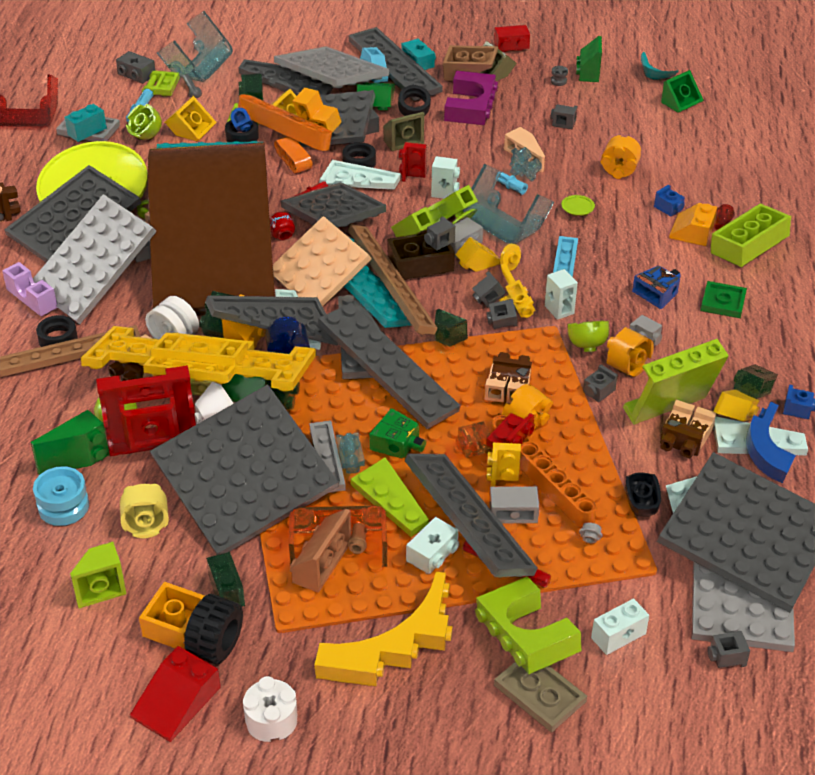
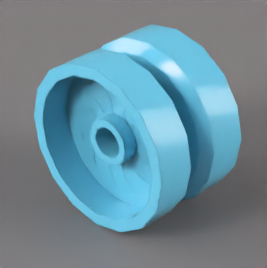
M67 466L55 467L46 470L34 481L33 493L40 518L46 523L55 526H66L77 522L87 513L89 498L86 492L84 477L78 470Z

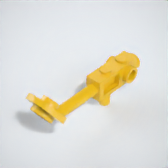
M510 243L504 247L500 256L501 270L508 283L505 288L509 294L499 300L513 299L520 317L528 318L536 310L531 296L528 297L526 287H523L520 280L515 281L510 272L518 266L521 258L520 247Z

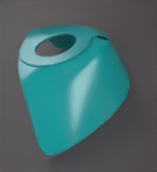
M643 52L641 54V63L647 78L653 80L671 78L679 72V70L661 71L649 64L646 53Z

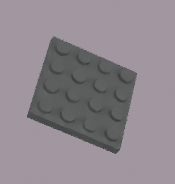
M374 90L320 95L323 105L338 109L342 121L333 131L330 145L364 142L375 100ZM297 141L302 147H310Z
M342 182L281 200V208L309 222L311 225L316 224L324 216L337 228L346 227L353 222H361L369 217H377L379 214L386 212L385 204Z

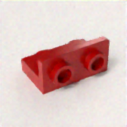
M405 142L403 149H400L399 160H402V164H400L399 173L402 175L403 182H406L407 176L426 177L427 144Z
M510 413L487 437L486 445L493 448V443L522 445L524 439L527 436H531L535 430L534 414L529 413L523 419Z

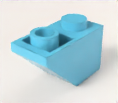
M377 47L362 48L360 59L387 68L385 56ZM388 76L382 77L380 80L371 79V81L375 83L388 82Z

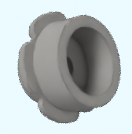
M584 523L582 529L579 530L582 539L587 543H596L603 536L601 533L602 528L595 523Z

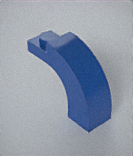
M770 402L767 409L762 408L758 417L753 416L746 435V445L749 456L759 470L770 478L783 483L796 455L778 447L770 437L769 426L779 405Z

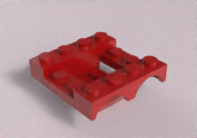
M188 365L166 368V375L120 381L118 375L96 379L110 457L153 450L196 425ZM162 398L170 399V404L131 410H125L124 404ZM148 425H156L153 428H146Z

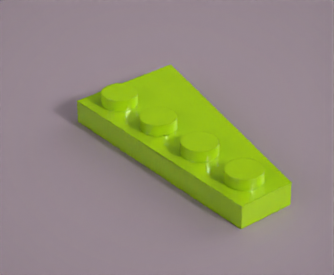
M386 457L351 478V486L410 537L420 532L429 523L428 517Z

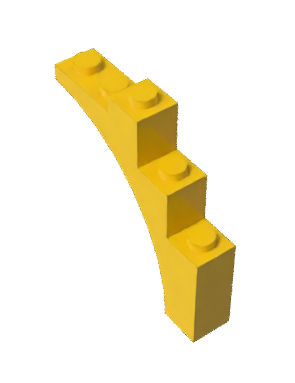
M435 573L432 586L422 604L410 617L395 628L379 636L358 642L342 644L319 643L314 665L316 679L377 686L378 677H383L385 665L411 668L412 660L418 657L419 647L445 651L446 641H451L453 626H448L449 616L445 615L446 604L443 603V599L448 598L450 583H446V573Z

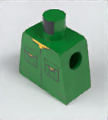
M392 408L369 434L370 450L398 458H405L411 449L422 452L426 446V440L419 437V424Z

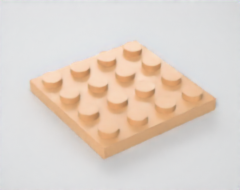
M323 216L273 264L274 278L287 290H295L298 297H318L323 307L372 258Z

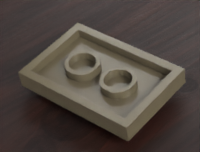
M514 662L494 679V686L551 733L587 702L586 694L550 666L528 674L522 666L519 667Z

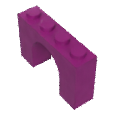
M456 71L453 79V94L469 95L477 98L461 99L447 97L444 106V121L485 125L486 120L490 119L493 101H495L496 92L498 91L496 75Z

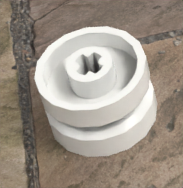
M177 296L166 298L159 306L148 312L145 318L146 326L154 339H160L165 333L194 335L199 329V320L195 311L186 301Z

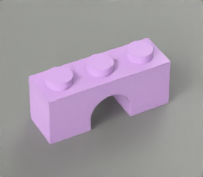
M20 262L2 270L6 289L38 315L43 316L58 308L56 307L57 302L54 288L43 280L35 283L31 271Z

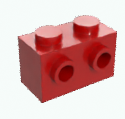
M527 26L495 27V46H498V49L502 52L529 49L530 32Z

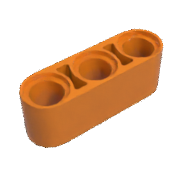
M285 137L274 141L276 153L294 174L312 169L313 164L310 155L297 140Z

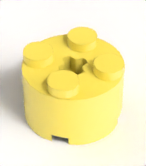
M138 484L124 489L120 498L121 526L125 531L131 532L132 536L137 538L154 537L160 533L159 530L168 525L167 497L158 484Z

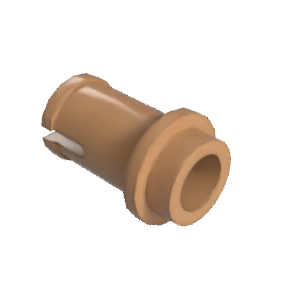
M362 523L353 525L352 536L348 541L350 551L355 554L362 553L367 547L365 539L368 528H365L366 525Z

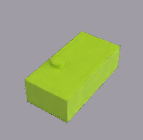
M760 203L712 233L711 254L742 267L790 236L791 216Z

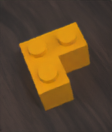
M304 88L293 100L299 117L329 129L332 133L342 122L338 109L323 105L317 90Z

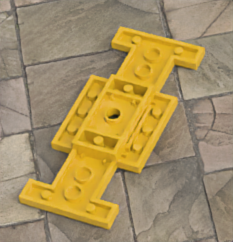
M113 326L81 357V366L100 369L110 360H117L120 363L134 362L143 366L144 373L159 376L166 375V368L188 365L190 378L195 381L208 380L214 381L217 384L229 383L235 374L246 378L254 376L263 377L265 380H271V388H277L280 391H290L295 388L315 358L316 348L295 346L290 354L254 350V341L182 333H165L160 339L133 337L134 328Z

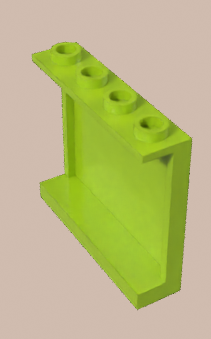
M714 339L643 365L642 368L649 377L640 398L625 403L623 409L633 425L672 411L676 400L691 404L706 398L729 355L719 340Z

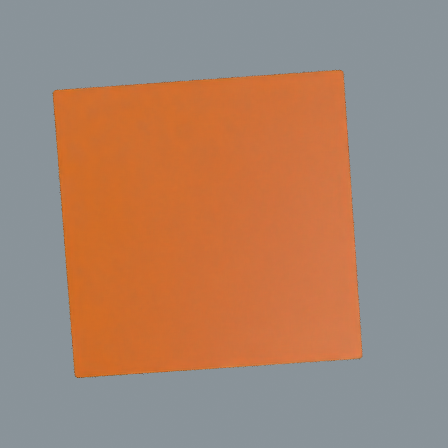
M556 326L399 345L398 347L461 405L459 412L429 429H426L374 378L342 379L341 353L315 356L293 390L280 391L277 388H271L312 446L309 423L332 422L346 486L345 491L327 493L260 533L277 633L414 613L427 596L436 572L446 573V583H450L449 596L443 599L446 608L477 603L476 597L522 579L518 576L494 577L480 558L463 551L462 548L466 539L459 531V546L453 554L450 553L439 568H435L430 574L425 573L406 561V545L417 534L410 537L351 486V478L386 457L428 517L429 522L437 517L456 528L405 462L407 455L405 458H398L370 450L369 434L392 408L419 424V437L426 440V446L422 452L411 449L408 454H445L490 509L491 481H486L487 467H492L487 466L488 452H492L493 448L486 445V439L491 434L493 418L502 415L503 408L507 402V391L504 403L485 400V384L489 378L494 356L498 357L500 352L508 353L511 359L518 360L521 355L530 357L532 362L530 384L553 401V404L548 412L550 418L543 426L539 424L529 437L595 500L597 504L595 524L602 528L601 533L603 536L596 543L585 542L581 534H579V530L582 528L575 525L520 468L518 481L496 480L495 487H537L539 499L538 523H502V525L538 569L551 575L550 583L546 588L535 584L540 589V593L654 576L657 573L654 559L637 518L630 507L620 477ZM494 389L491 393L493 395H500L501 390ZM344 509L350 510L351 536L354 524L362 523L366 525L365 528H368L365 539L367 542L366 549L360 554H355L348 547L319 593L292 582V572H290L292 561L299 557L305 542L310 541L314 529L317 525H321L325 517Z

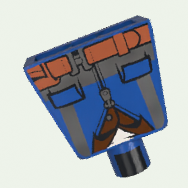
M661 266L651 268L634 276L632 292L662 309L678 293L681 278L680 272L676 269L669 272Z

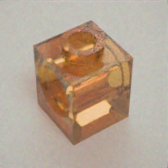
M482 421L458 428L456 446L459 451L462 450L465 458L491 452V447L486 445V439L490 432L485 423Z

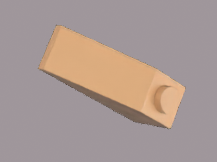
M522 127L505 134L504 150L538 171H544L545 155L533 134Z

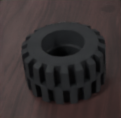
M214 594L204 596L189 618L185 631V650L216 665L222 663L232 652L239 638L243 623L242 606Z

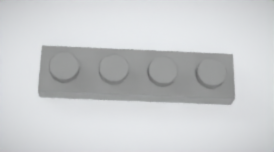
M332 422L309 423L314 449L339 482V487L331 492L345 491V480Z

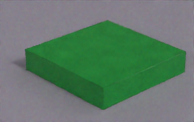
M707 281L701 311L741 319L747 288Z

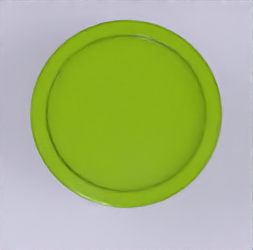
M582 195L568 196L561 203L562 208L574 216L587 215L595 208L594 202Z
M471 209L466 212L463 210L458 212L452 224H456L466 217L472 218L478 210Z

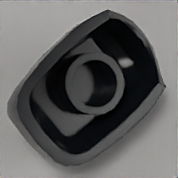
M638 472L626 476V495L634 514L640 517L655 515L661 503L660 485L656 475Z

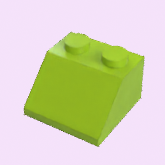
M114 542L89 548L70 573L78 608L127 594L121 563Z

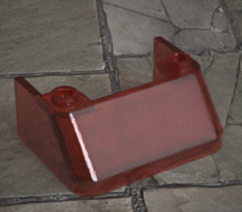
M47 74V95L42 97L40 109L7 108V100L0 94V126L48 127L53 120L58 106V78Z

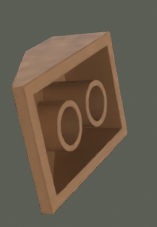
M450 45L443 61L444 80L453 82L456 71L480 73L492 68L498 52V46Z

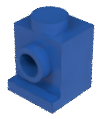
M667 185L656 192L654 207L669 216H673L683 210L685 197L671 190V186Z
M789 384L783 414L809 419L811 411L815 412L814 392L794 389L793 385Z

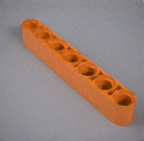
M239 95L238 108L245 109L252 121L317 150L328 151L330 149L331 130L251 95Z
M499 415L493 418L491 433L507 416ZM527 436L521 445L519 468L575 525L582 528L584 523H595L597 509L595 500Z

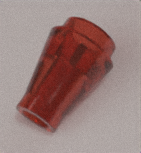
M722 204L717 208L714 226L716 230L730 223L734 218L735 212L731 205Z

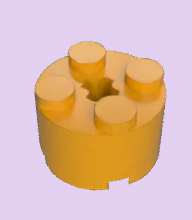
M617 135L609 140L601 157V165L615 179L627 177L635 171L641 157V147L634 138Z
M625 327L607 342V348H609L607 364L627 375L638 376L644 371L642 366L645 365L647 358L651 359L653 355V341Z
M524 384L511 395L513 401L510 405L506 403L502 411V415L508 416L512 413L523 419L529 413L534 414L536 429L539 424L543 426L549 420L550 415L548 412L553 401L531 384Z

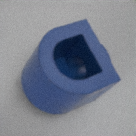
M236 108L232 111L231 121L238 132H246L251 129L250 125L253 122L245 109Z

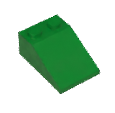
M361 82L357 85V92L374 90L375 100L373 106L378 107V110H388V107L392 106L395 84Z
M89 410L82 412L30 442L38 475L55 467L67 466L78 469L92 466L109 455L104 423Z

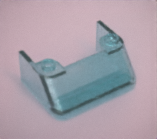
M205 11L186 23L197 36L193 40V44L199 54L192 61L175 40L157 52L171 72H179L182 78L185 74H188L191 80L200 82L210 78L233 52L231 44Z
M484 164L471 188L478 202L463 211L477 209V213L470 218L504 242L517 244L541 228L554 201L537 194L523 221L520 222L497 208L501 201V195L494 189V186L502 172Z

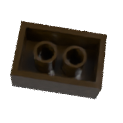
M426 233L387 239V256L404 280L454 271L455 252L451 244L436 250L426 243L424 239Z

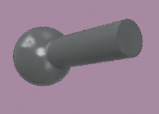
M185 74L183 79L189 88V96L201 97V89L195 87L190 76Z

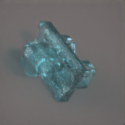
M526 147L519 151L516 148L512 149V162L509 164L512 167L510 173L514 176L519 174L521 177L525 174L531 181L535 180L536 173L542 169L541 162L536 158L529 162L528 159L531 158V153Z
M346 433L345 436L336 435L342 469L345 468L348 474L359 472L360 466H365L359 433Z

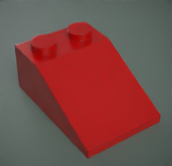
M177 646L158 667L130 713V718L167 741L172 742L221 688L218 668Z

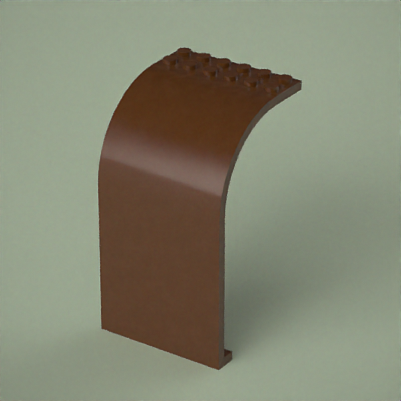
M265 143L149 149V224L156 230V233L150 239L153 308L159 306L169 296H177L186 301L197 316L211 315L205 303L207 296H239L241 294L244 296L275 297Z

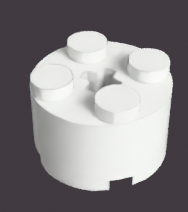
M266 676L247 690L243 699V708L248 732L254 738L264 742H271V739L275 738L281 740L288 737L296 728L298 716L296 693L291 686L283 681Z

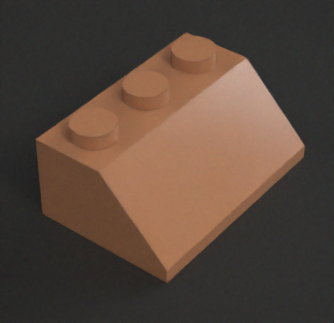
M344 509L327 516L321 525L316 526L310 541L305 542L301 554L291 563L290 572H292V582L294 584L319 593L348 549V541L351 538L350 510Z

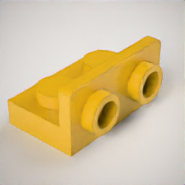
M493 443V451L488 452L487 466L492 467H487L486 481H491V487H495L496 480L518 481L521 444Z

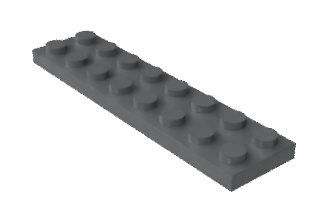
M377 27L348 35L349 42L360 52H362V48L377 47L384 54L386 67L389 69L388 78L401 90L409 85H418L425 88L430 93V96L443 92V86ZM410 97L413 101L420 100L419 97Z
M352 303L318 318V325L426 429L460 411L461 405Z
M407 454L405 459L407 465L494 577L535 575L538 567L445 454Z

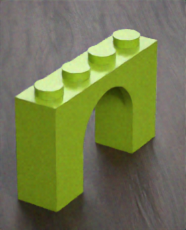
M467 185L428 208L424 207L409 215L391 228L396 237L420 234L427 230V227L439 222L441 217L448 219L475 204L478 200L470 185Z
M528 576L476 597L477 609H475V614L480 623L483 622L487 626L490 634L501 642L503 649L506 652L509 651L514 657L516 664L519 667L522 666L528 674L582 651L581 631L568 618L534 630L522 629L512 624L518 618L541 609L540 589Z

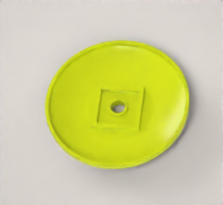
M96 141L79 144L57 154L40 172L36 186L38 199L41 202L90 165L141 198L147 187L148 172L141 156L131 148L114 142Z

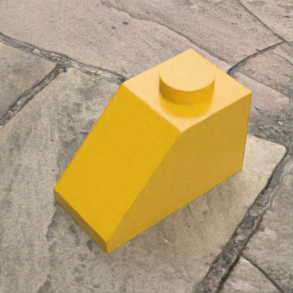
M469 237L455 254L460 259L459 264L466 270L470 268L478 272L500 264V258L494 251L472 237Z
M737 389L723 391L713 412L740 421H748L754 415H757L759 410L757 405L760 400Z

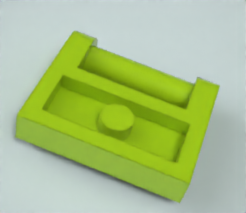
M152 71L149 75L150 79L147 85L143 87L142 92L145 89H150L153 95L172 96L180 79L179 72Z

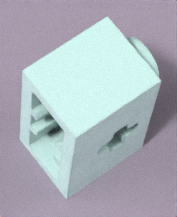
M435 157L432 165L431 197L444 199L459 190L460 183L457 182V178L460 175V167H457L458 159Z
M565 269L547 275L545 307L557 320L575 313L578 282Z
M435 517L406 545V561L425 573L430 574L435 568H439L443 564L444 559L450 553L453 554L459 546V530Z
M633 598L595 618L591 638L608 655L645 635L649 614Z

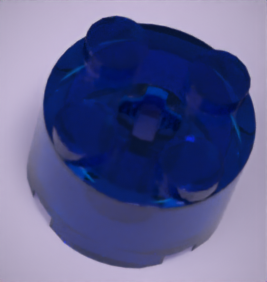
M293 317L278 318L266 329L265 339L268 352L290 354L295 346L310 348L305 325Z

